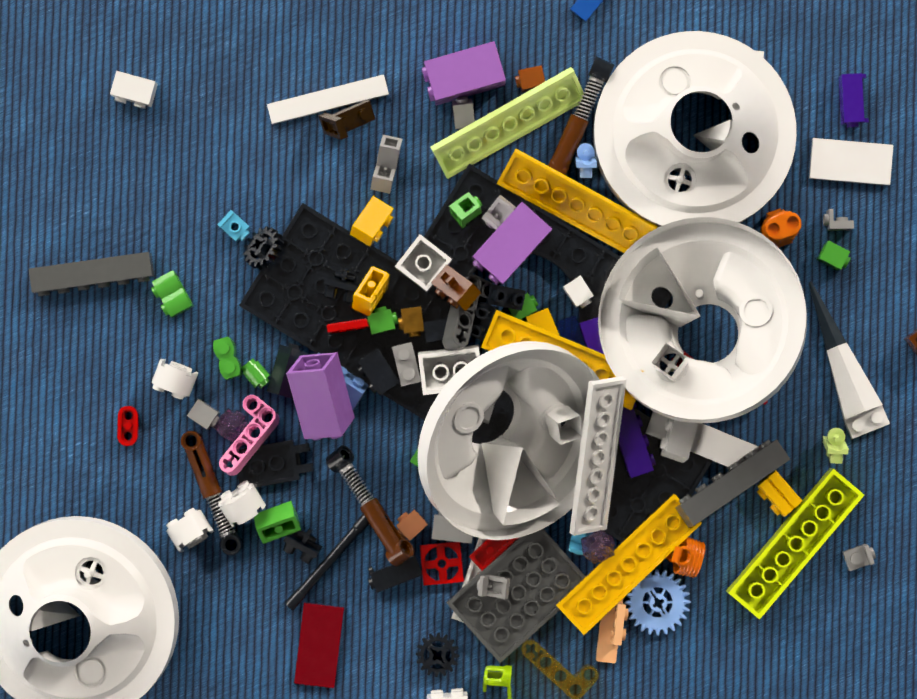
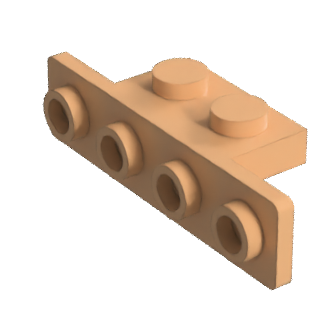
M623 599L600 620L596 661L616 663L618 645L621 646L622 641H625L626 629L623 627L624 620L627 621L628 608L623 603Z

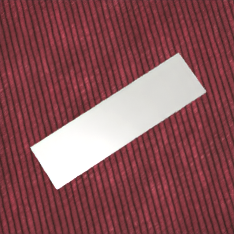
M653 411L646 434L661 440L663 437H666L667 430H665V425L668 417ZM698 423L690 452L728 467L736 461L740 464L744 461V455L752 450L755 453L760 450V447L705 424Z

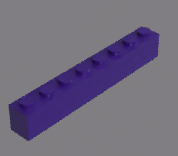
M598 317L579 323L586 347L604 354L599 337ZM636 402L632 410L623 407L618 441L630 478L654 471L653 466L656 465L653 454H649L647 446H650L646 434L642 435L640 427H643L640 415L636 416L634 408L637 407Z

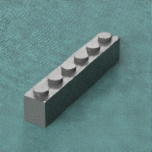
M150 252L29 268L31 291L35 294L38 293V297L48 296L51 291H58V294L69 293L72 288H78V291L90 290V286L98 285V288L110 287V283L118 282V285L130 284V280L136 279L138 283L148 282L150 277H155L152 253Z
M769 439L759 445L760 450L755 453L752 450L744 455V461L740 464L737 461L727 467L728 472L723 475L720 472L712 477V483L707 486L704 483L695 489L696 494L691 497L688 494L679 500L680 505L675 508L688 528L695 526L788 462L790 458L776 439L772 442Z

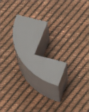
M388 135L382 136L377 163L372 177L371 190L390 194L403 139Z

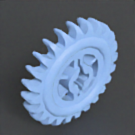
M656 569L654 575L650 572L647 577L632 589L631 593L626 595L630 600L624 603L630 605L628 612H632L629 620L636 619L634 626L636 627L641 624V632L648 628L649 635L655 630L657 636H659L662 629L667 635L668 627L675 631L674 624L682 626L679 619H687L683 612L690 611L689 608L685 607L686 604L691 603L690 600L685 599L690 593L683 592L684 588H686L685 584L679 586L681 578L673 580L674 573L667 577L666 570L660 575L659 570ZM659 587L663 588L660 594L656 593L653 588ZM665 590L670 593L672 601H667L663 596ZM650 591L653 592L656 598H658L659 600H663L660 603L662 605L661 608L663 609L664 614L658 606H653V604L655 603V598L653 597ZM647 592L650 597L648 601H643V597ZM672 603L669 612H667V604ZM643 604H648L652 609L649 614L644 610ZM655 611L659 612L661 616L653 617L652 614Z

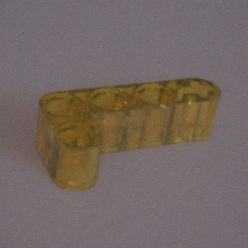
M528 638L521 644L523 655L572 699L582 698L598 680V671L591 664L582 666L573 675L535 639ZM527 644L530 646L534 644V650L538 653L536 660L533 659L536 656L532 651L526 652ZM541 658H550V665L548 667L541 666ZM587 669H592L594 671L593 678H584V672ZM560 670L566 673L565 679L561 681L555 679L556 672ZM578 684L581 687V691L578 694H572L570 692L572 685Z

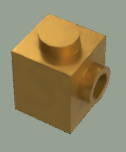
M421 306L401 309L402 318H398L399 329L404 330V334H409V337L421 336V332L424 331Z

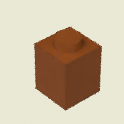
M542 65L518 70L515 82L517 88H521L522 93L530 91L545 82Z

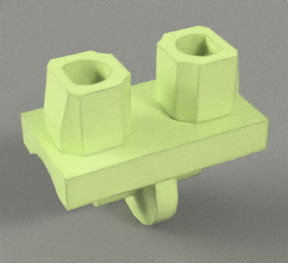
M833 428L828 432L827 436H823V444L830 463L842 464L843 454L848 455L849 448L845 442L844 431L840 428Z

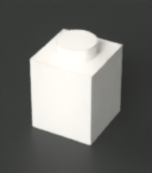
M581 275L563 286L564 291L575 307L580 305L581 308H584L592 302L590 298L594 295Z

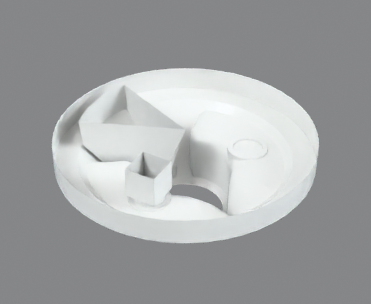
M685 31L665 35L644 44L627 56L618 65L604 86L597 104L593 124L595 156L600 172L609 189L628 210L656 224L658 227L674 221L696 217H714L738 223L748 219L759 211L782 185L793 160L797 137L795 112L791 98L783 81L773 67L760 54L747 45L724 35L702 31ZM704 93L718 100L723 99L731 111L732 120L693 135L711 150L709 152L691 151L682 146L673 135L670 122L672 110L675 104L687 94ZM750 132L757 137L759 147L755 153H748L744 150L742 137L745 133ZM672 171L680 173L678 176L670 175ZM684 174L691 176V181L685 179ZM668 179L676 181L675 190L669 186ZM681 184L689 186L686 191L679 192Z
M714 217L687 218L668 223L647 233L628 248L610 272L601 295L598 314L599 337L605 358L616 377L622 376L627 379V392L642 405L662 416L690 423L721 422L739 417L758 408L776 394L789 379L801 357L807 332L806 302L801 283L792 264L784 253L763 234L746 225L727 219ZM658 287L669 290L673 297L672 305L666 309L656 306L652 301L653 290ZM712 304L726 309L737 323V343L733 351L718 362L711 363L685 356L678 341V328L701 317L695 308L700 305ZM668 354H676L672 361L664 357ZM681 357L683 362L677 367L676 364ZM661 361L668 366L665 371L660 369ZM670 372H674L672 377L668 375Z
M524 341L490 350L475 358L456 373L444 386L429 409L418 445V471L425 494L437 511L454 527L466 534L482 539L508 540L537 532L554 523L573 508L588 382L600 380L595 372L578 357L559 346L544 342ZM504 390L509 394L514 405V415L510 426L503 435L493 441L481 444L473 443V431L482 424L484 412L500 397Z
M71 516L39 523L20 533L0 550V685L14 699H140L152 688L165 671L173 655L179 630V611L172 581L162 562L147 544L133 533L114 523L92 517ZM93 561L91 568H87V562ZM98 563L103 569V574L95 570ZM92 577L100 578L101 581L96 580V579H94V578H92ZM13 595L20 596L23 601V612L20 616L14 615L10 609V600ZM67 602L80 608L86 615L91 630L90 641L86 650L76 659H63L51 654L49 651L38 653L32 644L29 631L80 616Z

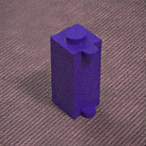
M841 74L838 77L841 125H847V128H857L859 124L869 123V118H864L862 79H866V74Z

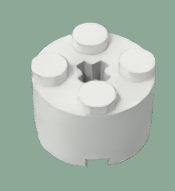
M160 359L152 379L153 389L160 392L167 390L172 392L171 396L182 400L184 397L190 396L198 372L191 373L192 369L174 361L166 364V359Z
M248 480L240 483L234 491L228 490L220 496L221 501L218 506L231 526H234V522H237L238 525L247 522L258 514V508L261 507L263 510L266 506L253 483H249Z
M192 508L184 513L185 517L179 521L174 519L166 525L168 527L166 532L179 552H183V547L185 546L190 549L208 537V531L210 533L214 532L201 510Z

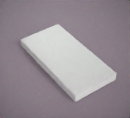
M813 138L809 179L889 186L893 145Z

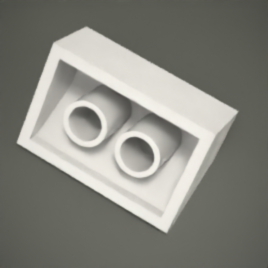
M479 345L465 346L453 351L439 349L418 352L423 395L440 393L456 373L480 356Z

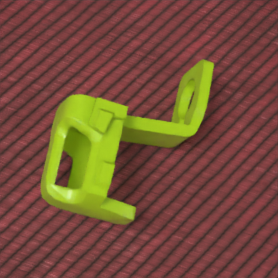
M486 666L483 677V692L487 691V685L507 687L508 699H512V666Z

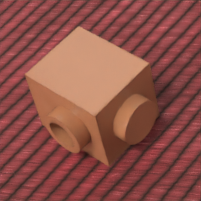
M414 509L409 514L407 512L403 513L397 519L399 523L396 526L402 538H407L410 541L428 523Z

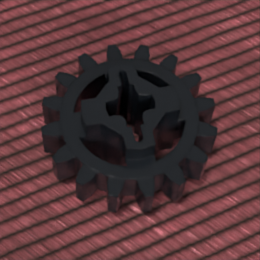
M265 226L264 230L259 228L258 233L253 232L252 239H247L249 244L244 246L247 251L243 253L246 256L245 261L249 263L248 265L262 270L263 267L268 269L269 263L274 265V259L280 257L278 252L283 251L280 247L284 243L281 240L282 235L272 227Z
M440 632L437 633L436 637H433L432 633H430V639L427 640L423 637L422 641L424 644H418L417 646L421 649V651L416 652V655L420 656L417 664H423L421 670L428 669L427 675L435 672V677H438L439 672H442L443 676H446V670L448 669L452 672L453 668L451 665L458 664L454 658L460 656V654L455 653L459 647L452 645L454 639L447 640V634L442 638L440 637ZM440 641L443 642V644L439 646L434 645L432 642ZM425 648L429 651V657L426 660L424 658ZM449 649L451 650L450 661L446 658V652ZM433 650H436L437 652L441 650L442 659H439L438 657L434 659ZM433 664H441L442 667H441V668H434V667H432V665H433Z

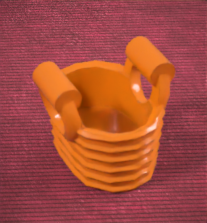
M781 208L768 212L761 226L762 234L778 248L791 244L801 229V219L798 214Z
M687 537L678 547L675 546L674 552L666 557L668 561L673 563V572L678 575H685L686 577H697L706 551L705 543Z

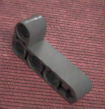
M473 274L465 277L478 288L481 294L466 311L460 307L456 309L450 305L442 340L446 350H457L468 344L478 301L486 303L489 295V285L493 283Z

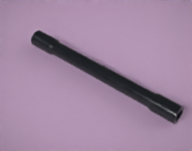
M364 514L358 518L352 528L304 583L286 600L285 604L291 610H295L306 597V594L349 545L368 527L369 522Z

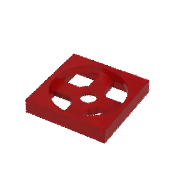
M366 318L327 325L329 334L370 328Z
M460 542L420 545L424 586L464 582ZM444 547L453 549L458 558L448 559L445 556ZM436 548L437 558L432 561H425L427 553L431 549ZM444 560L446 562L445 567H439L438 561ZM458 566L459 569L456 575L451 579H447L448 568ZM435 568L438 570L439 580L432 579L427 574L426 569Z

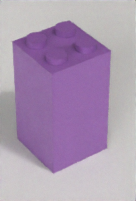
M495 41L424 61L425 67L422 68L424 81L430 84V87H427L430 101H435L436 106L456 100L457 97H468L503 87L506 83Z
M521 202L472 256L474 260L473 265L481 272L485 270L489 274L488 279L495 285L501 284L503 286L550 234L552 228Z
M338 352L301 355L286 374L304 439L340 438L355 417Z

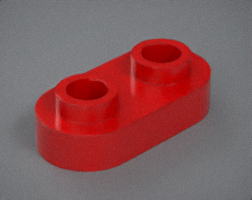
M124 406L118 412L117 439L124 446H132L138 440L139 412L133 406ZM127 412L132 413V418L130 420L126 418ZM127 432H130L132 434V438L130 440H127L125 438V434Z

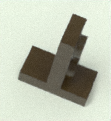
M364 100L332 115L328 113L318 115L324 134L340 140L348 137V131L375 120L369 100Z

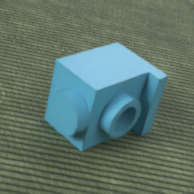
M232 210L217 224L236 242L239 240L243 241L250 234L248 230L251 227ZM234 223H237L239 226L236 231L231 228Z

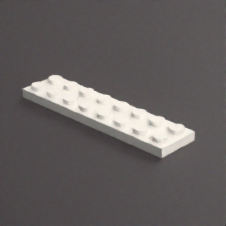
M622 376L588 382L569 531L573 536L607 529L627 381Z

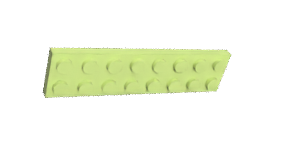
M572 67L568 68L431 146L430 148L446 178L449 179L465 170L469 164L473 165L579 105L578 102H581L580 98H583L581 95L584 94L575 71Z

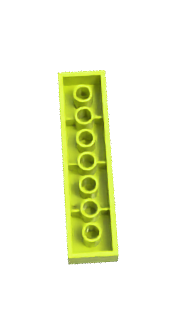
M829 468L729 586L726 592L760 619L863 498L864 494L835 469Z

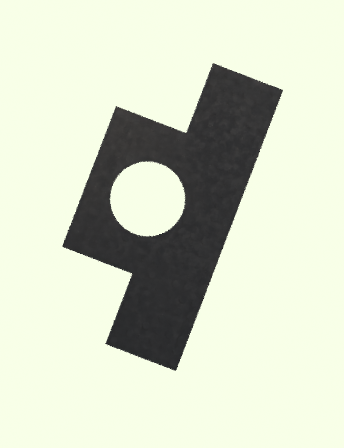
M469 164L424 238L452 259V262L449 264L452 269L463 277H467L477 270L473 265L474 260L472 256L496 231V229H492L485 224L482 216L488 211L499 195L503 196L515 207L523 202L552 228L550 234L531 254L545 258L555 264L564 272L570 282L581 275L594 296L590 298L592 302L584 308H581L579 305V323L597 318L605 283L610 272L621 257L544 209L497 184V180ZM469 192L482 203V213L467 223L466 227L462 228L451 215L449 206ZM302 203L282 235L281 240L284 243L280 245L283 251L278 252L280 257L274 259V265L269 263L268 269L263 267L239 304L245 310L315 353L338 352L341 366L356 377L362 378L367 384L370 383L367 375L363 377L357 367L360 364L358 361L378 348L398 379L399 375L392 350L393 346L412 342L419 373L418 352L445 348L442 341L426 343L425 331L421 332V336L409 337V334H404V330L399 329V324L395 325V330L372 335L370 328L329 334L327 331L328 324L368 318L367 315L354 310L352 303L343 301L345 294L343 289L337 290L335 299L325 297V278L341 282V279L334 278L335 272L343 273L344 269L347 268L349 269L348 275L355 276L354 282L346 281V283L359 286L371 267L374 266L390 274L389 285L375 309L386 306V309H391L392 313L396 312L397 318H402L401 309L421 306L423 322L447 319L451 305L447 302L449 300L447 297L442 299L434 292L436 290L434 286L427 293L396 269L395 265L398 261L371 245L369 247L350 235L348 230ZM658 287L652 292V301L656 306L665 308L672 294L666 288ZM578 323L573 342L586 347ZM419 382L403 387L399 383L383 395L425 420L429 409L439 393L423 395L422 383ZM504 390L495 402L489 424L482 422L479 428L473 431V443L481 444L493 441L503 435L510 426L514 415V405L511 397ZM634 408L636 416L640 415L643 427H640L642 435H644L651 418ZM646 434L650 445L647 446L648 453L653 454L656 463L653 466L654 471L630 478L618 444L607 529L602 531L623 542L673 493L679 499L688 494L691 497L711 465L712 460L690 452L689 459L684 463L661 456V439Z

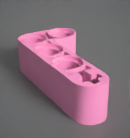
M249 395L243 400V408L253 417L252 421L219 461L221 470L229 476L237 475L277 427L280 420L279 415L255 395ZM252 402H258L257 408L254 410L249 409ZM267 414H273L270 422L264 421ZM260 429L259 436L252 438V432ZM247 445V451L239 454L240 447ZM229 462L233 464L232 468L227 466Z

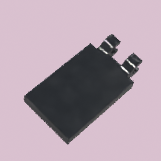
M294 440L261 445L238 473L239 484L248 480L255 487L300 480V473L314 471L313 463L301 465L299 453L311 451L309 443L295 445ZM247 448L239 449V454L245 453Z

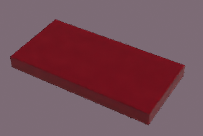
M304 602L294 679L295 684L335 688L344 607Z

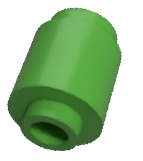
M251 359L241 368L244 372L243 375L254 388L259 386L261 389L269 383L268 378L270 374L259 361L256 362L254 359Z

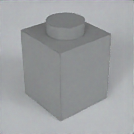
M462 96L452 101L455 129L464 128L475 122L472 98L468 99V97Z
M201 399L196 401L187 415L205 429L214 428L220 420L218 417L220 412Z

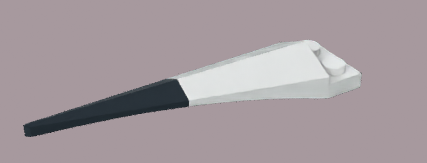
M809 282L843 420L851 439L889 425L890 422L882 406L883 404L813 283Z

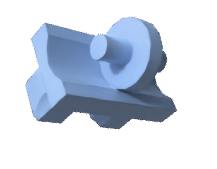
M588 143L581 144L577 149V154H575L576 168H579L580 178H592V168H597L594 148Z

